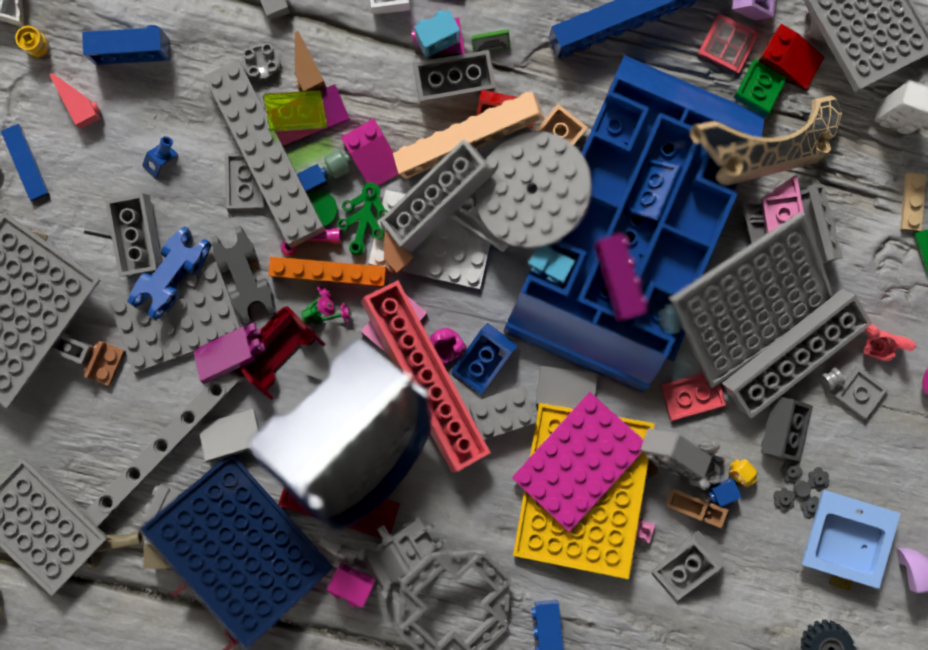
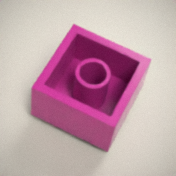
M341 562L327 590L338 599L342 597L348 600L347 603L353 607H363L376 579Z

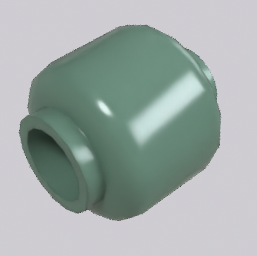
M337 150L325 156L322 164L328 176L336 179L350 172L349 165L352 162L347 153L343 154L342 151Z

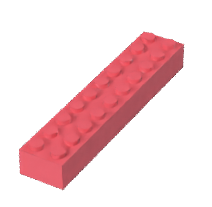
M397 280L365 296L361 300V304L394 366L401 372L409 374L412 380L429 394L432 411L430 433L452 473L457 472L489 454L490 451L399 281Z

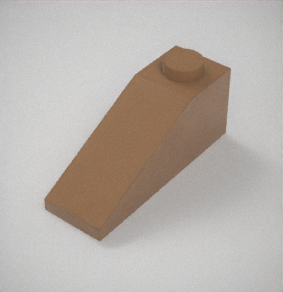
M296 31L295 75L298 80L295 81L298 90L300 92L304 91L307 96L325 87L326 84L299 31Z

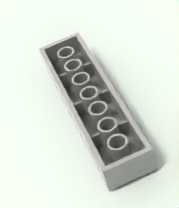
M841 289L722 384L738 409L752 419L872 323L856 295Z

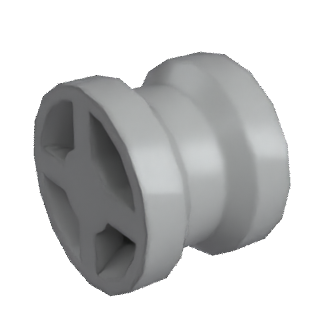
M836 367L832 368L829 373L821 374V380L829 391L835 390V387L838 385L842 386L845 384L844 377Z

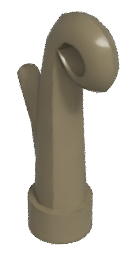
M140 531L127 535L104 533L108 540L92 555L95 558V562L92 563L90 557L84 564L89 569H95L101 562L97 552L143 546L144 538Z

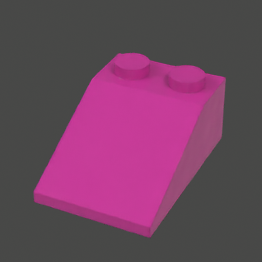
M374 118L341 137L342 142L367 183L372 182L380 186L399 175L393 156L394 152Z

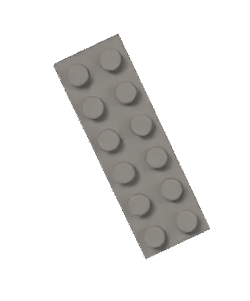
M463 139L380 221L399 246L412 253L478 190L495 171L476 148Z

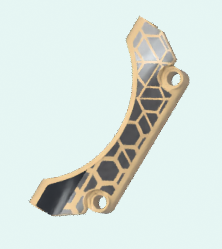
M826 96L813 99L811 113L805 126L799 131L784 137H754L737 132L719 122L695 125L691 128L690 134L693 142L702 143L716 163L722 166L716 174V179L721 185L728 186L820 162L831 150L828 140L836 135L842 111L834 96Z

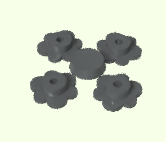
M795 460L791 462L786 461L784 466L781 467L780 473L786 481L791 480L796 483L794 484L793 491H788L787 488L775 491L774 498L776 500L774 504L780 506L782 510H787L789 506L794 505L793 499L796 494L798 497H804V503L800 505L801 509H803V514L807 517L815 516L819 498L817 496H809L811 492L810 486L818 490L822 486H828V472L823 471L821 467H816L814 471L809 472L808 476L810 478L806 482L799 480V475L803 472L799 468V462Z

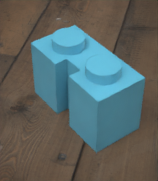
M541 246L536 248L528 266L531 267L530 270L538 275L543 273L548 276L547 279L558 284V282H564L574 260L555 252L547 246Z

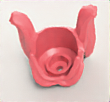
M873 324L863 330L867 335L863 354L881 361L892 360L896 356L895 352L897 349L913 352L917 346L909 338L895 336L892 333L880 330Z

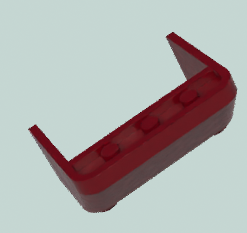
M288 306L281 308L261 329V336L250 340L251 343L253 340L259 339L260 344L264 343L265 351L254 355L255 361L240 367V370L250 384L271 401L274 397L268 388L272 387L276 381L274 370L299 344L303 347L311 346L315 340L323 347L326 345L317 333Z

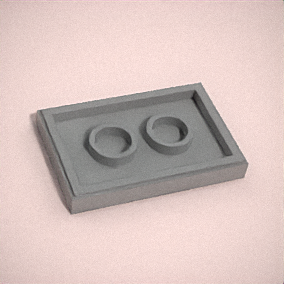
M225 153L226 210L265 209V198L243 154Z
M327 321L321 336L326 345L323 347L318 343L306 374L322 381L326 380L330 375L331 362L351 342L362 340L364 335Z
M540 366L536 404L543 403L574 409L589 392L595 396L598 373Z
M254 409L198 425L205 461L208 463L251 450L249 445L250 439L259 431Z

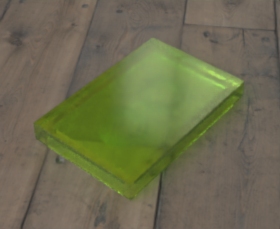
M320 90L263 94L269 132L327 127Z

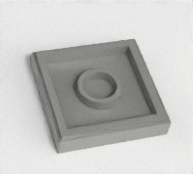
M855 366L846 378L845 384L838 389L833 397L859 417L866 420L888 391V388L861 368Z

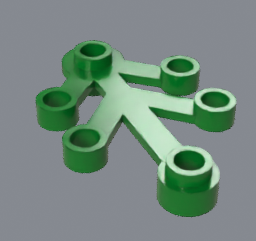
M372 182L364 185L362 194L351 201L345 200L342 203V209L347 212H352L355 206L364 202L363 208L347 219L342 218L337 222L338 228L346 231L352 224L359 221L355 240L349 246L350 252L357 256L363 255L366 251L363 239L368 222L373 230L372 235L374 238L380 240L385 237V231L379 226L371 208L372 204H374L378 210L377 217L379 219L382 218L381 213L384 211L387 213L388 210L384 208L379 199L381 194L380 187ZM369 189H373L372 195L368 194ZM347 203L351 204L350 209H346ZM343 221L346 222V226L344 228L341 227ZM381 230V236L377 237L376 232ZM356 244L359 245V249L357 251L354 250V246Z

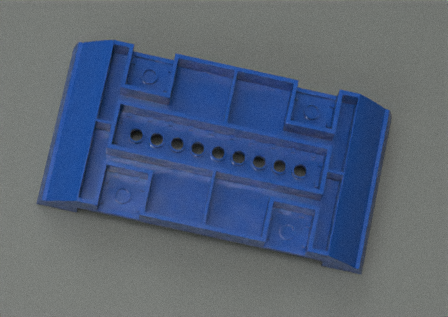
M624 55L581 152L591 173L592 196L588 210L574 231L569 232L557 243L547 246L555 252L574 260V263L564 282H558V284L549 281L547 275L543 273L538 275L530 270L503 332L644 393L665 362L675 340L672 337L675 330L662 329L660 313L664 328H666L668 322H679L670 298L702 277L737 196V193L734 191L738 183L724 186L717 181L716 174L722 166L716 163L702 143L693 142L690 134L691 128L704 123L719 122L737 132L761 138L765 116ZM663 145H670L673 150L672 153L665 154L662 150ZM649 158L681 166L682 171L660 222L642 218V223L635 225L632 222L633 215L627 214L623 210L645 159ZM631 232L634 235V241L629 243L630 249L627 251L629 257L634 259L636 268L633 271L635 277L638 276L640 279L641 288L639 290L641 297L644 296L646 299L647 308H645L646 312L617 321L610 297L604 296L601 293V287L606 284L594 244L604 238L621 233L624 237L625 233Z

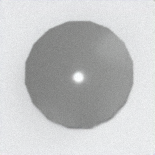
M255 44L244 50L243 68L251 78L257 80L268 79L278 71L280 57L271 44Z

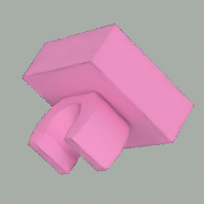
M639 519L635 539L650 543L655 524Z

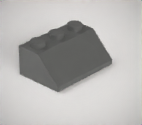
M778 397L770 404V414L765 425L766 431L761 442V452L800 462L813 406L783 397Z

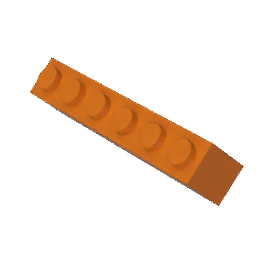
M270 256L268 276L280 279L383 288L386 286L387 268L383 266Z

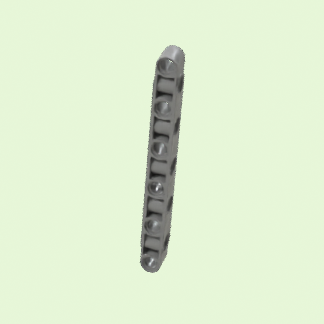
M235 369L212 380L83 514L98 528L105 523L244 379V376ZM216 385H219L222 388V392L219 396H217L214 393V387ZM189 413H192L195 417L193 423L187 421ZM162 441H165L167 443L168 447L166 451H163L160 448V443ZM134 469L139 470V479L133 476ZM107 497H110L113 501L111 507L106 504Z

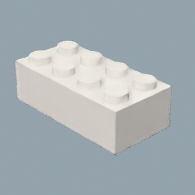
M908 81L881 100L874 122L880 123L879 125L884 128L892 127L898 129L897 131L902 134H910L928 124V87Z

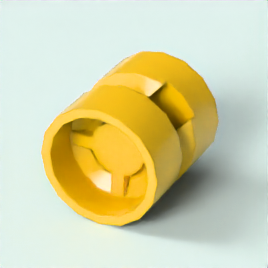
M23 26L17 31L15 36L16 43L26 53L38 58L48 52L49 41L33 26Z

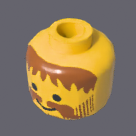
M736 459L729 465L731 469L728 475L739 487L745 486L748 488L758 479L756 477L757 469L747 459L740 461Z

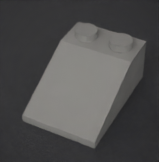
M698 530L662 560L652 572L671 594L679 600L719 571L725 559Z

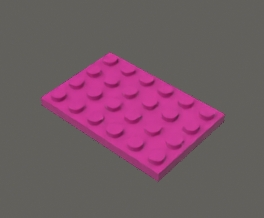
M589 392L515 473L512 479L570 531L642 452L640 449L644 440L596 396Z

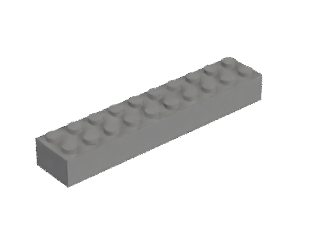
M239 59L204 75L287 244L293 248L325 232L326 230Z

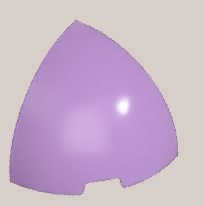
M897 548L898 562L905 565L907 569L909 590L916 593L928 591V557L910 548Z

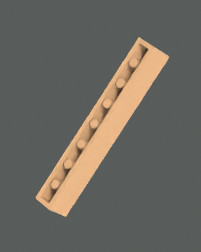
M533 92L523 93L518 98L505 101L496 108H489L478 116H471L467 121L453 124L449 129L435 132L431 137L419 139L415 144L401 147L399 151L393 153L398 173L408 179L435 167L463 139L477 149L545 119L539 99Z

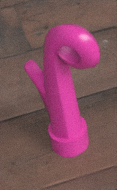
M340 228L325 229V232L307 240L341 244L342 232ZM284 238L280 247L282 253L287 256L294 255L298 246L287 250L288 244Z

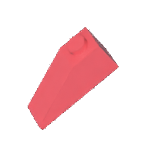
M50 74L76 126L83 129L102 119L99 114L101 110L95 101L92 102L55 74Z

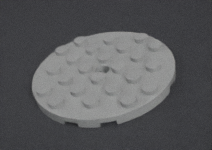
M526 132L504 141L487 157L486 161L495 173L475 191V199L478 213L483 223L497 238L515 247L534 249L535 247L549 246L557 243L569 232L574 231L580 224L588 210L592 196L591 173L584 157L568 140L548 132ZM537 185V192L532 195L529 194L528 188Z

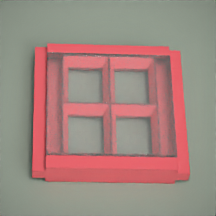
M718 13L698 55L733 73L739 74L759 33Z

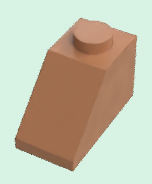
M388 230L385 231L384 260L387 263L384 266L391 273L395 271L399 274L415 259L409 251L399 246Z

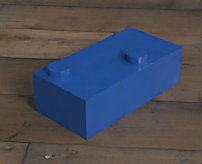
M148 25L146 28L82 32L83 55L94 65L170 61L169 38L156 25Z

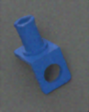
M163 136L160 144L146 153L142 164L155 178L158 177L162 165L178 154L171 147L173 140L167 136ZM149 161L154 164L155 170L151 169Z

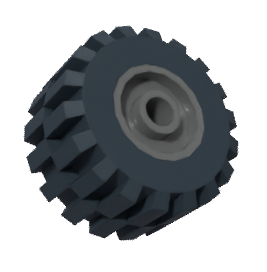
M823 619L822 623L818 620L815 621L814 626H807L808 631L804 630L803 635L805 638H801V643L803 644L801 650H856V647L853 645L855 642L851 635L840 624L832 620L828 622L826 619Z

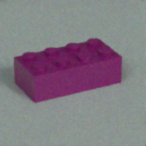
M621 233L598 240L594 247L616 320L620 321L645 313L647 302L644 296L641 297L639 290L641 282L638 276L635 277L633 271L636 267L633 257H629L627 251L630 249L628 239L624 238Z

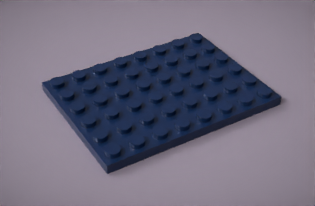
M235 455L223 458L139 528L144 537L244 650H247L334 568Z

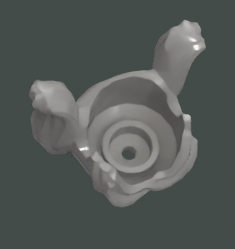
M702 442L698 445V448L709 454L712 458L704 478H689V483L692 486H698L705 490L709 488L710 483L720 484V472L725 462V457L717 454L720 444L716 442Z

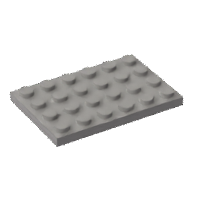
M216 262L201 267L194 275L187 272L175 287L179 291L177 301L171 309L156 321L148 316L149 309L153 303L152 298L146 299L136 308L127 302L131 293L108 301L133 373L192 353L200 346L241 327L222 272Z
M23 457L0 480V547L41 587L53 596L108 537L34 465Z

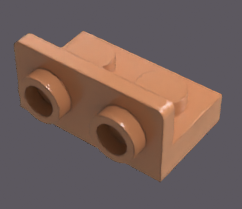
M99 341L92 349L93 356L84 367V377L110 386L125 354V350Z

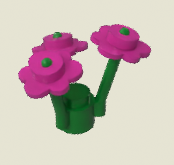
M321 285L317 287L320 296L306 306L307 309L301 312L302 319L308 325L313 322L318 324L322 321L339 317L344 319L345 324H349L350 318H352V312L349 307H346L345 303L340 305L341 313L335 314L332 303L334 300L331 297L333 294L330 289Z

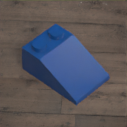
M487 322L478 332L451 373L482 395L518 345Z

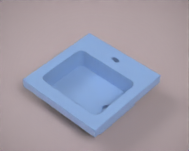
M822 489L801 564L879 589L901 513ZM857 509L861 510L860 514L856 513Z

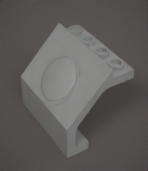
M810 185L808 189L800 191L803 211L806 214L822 263L826 264L843 259L824 185ZM747 200L742 202V213L746 218L747 232L753 244L766 235L761 201Z

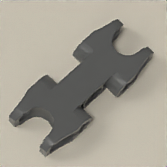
M238 226L235 227L237 242L232 248H224L216 236L211 237L214 258L220 271L223 273L230 270L237 286V290L230 292L234 307L241 315L245 324L249 325L253 323L250 309L257 302H262L270 315L277 312L273 292L267 279L264 278L257 281L250 261L258 258L253 243L249 240L243 228Z

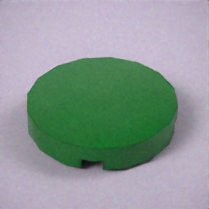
M323 190L308 192L307 194L323 226H329L337 215L338 206L336 200L330 193Z

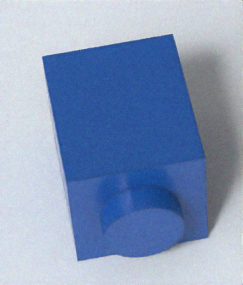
M318 164L297 174L307 193L328 184L326 179L329 176L325 168L320 169Z
M728 478L720 482V484L709 487V498L713 504L716 503L719 507L742 498L733 479Z

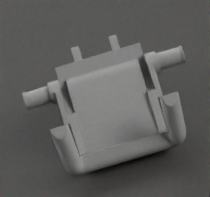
M415 517L401 525V529L393 535H389L383 525L377 529L383 538L382 542L371 551L361 549L356 556L359 560L366 559L382 585L383 589L380 593L382 599L388 597L391 583H401V579L430 552H440L438 548L447 542L446 539H442L437 543L433 542L428 531L437 526L435 522L424 527L419 517Z

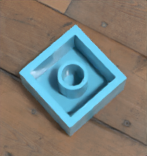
M450 9L447 11L441 10L429 20L423 19L416 24L417 26H414L416 40L425 58L460 42V29Z

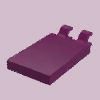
M255 323L248 325L247 329L242 326L196 349L194 356L200 382L206 384L255 361L254 355L265 351L264 343L260 344L259 339H255L250 343L251 339L262 335L260 328H256Z

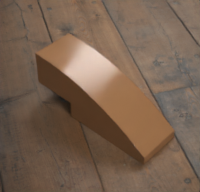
M673 488L666 503L668 508L719 528H723L729 510Z

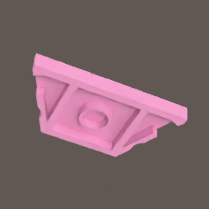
M797 175L791 177L788 181L760 199L766 234L799 212L804 213Z

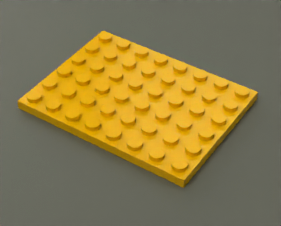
M539 403L530 457L573 409ZM619 417L643 440L648 428L654 429L655 423ZM641 452L570 531L524 490L513 556L629 579L649 460L646 457L647 454Z

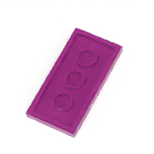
M335 84L266 112L283 147L350 120Z

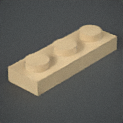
M905 174L900 230L922 231L926 174Z

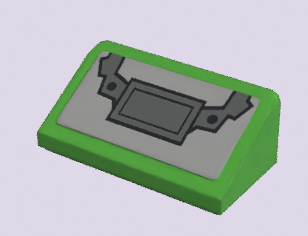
M509 29L472 35L473 53L486 50L493 52L509 49Z

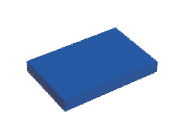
M646 158L623 211L627 214L660 222L682 167Z

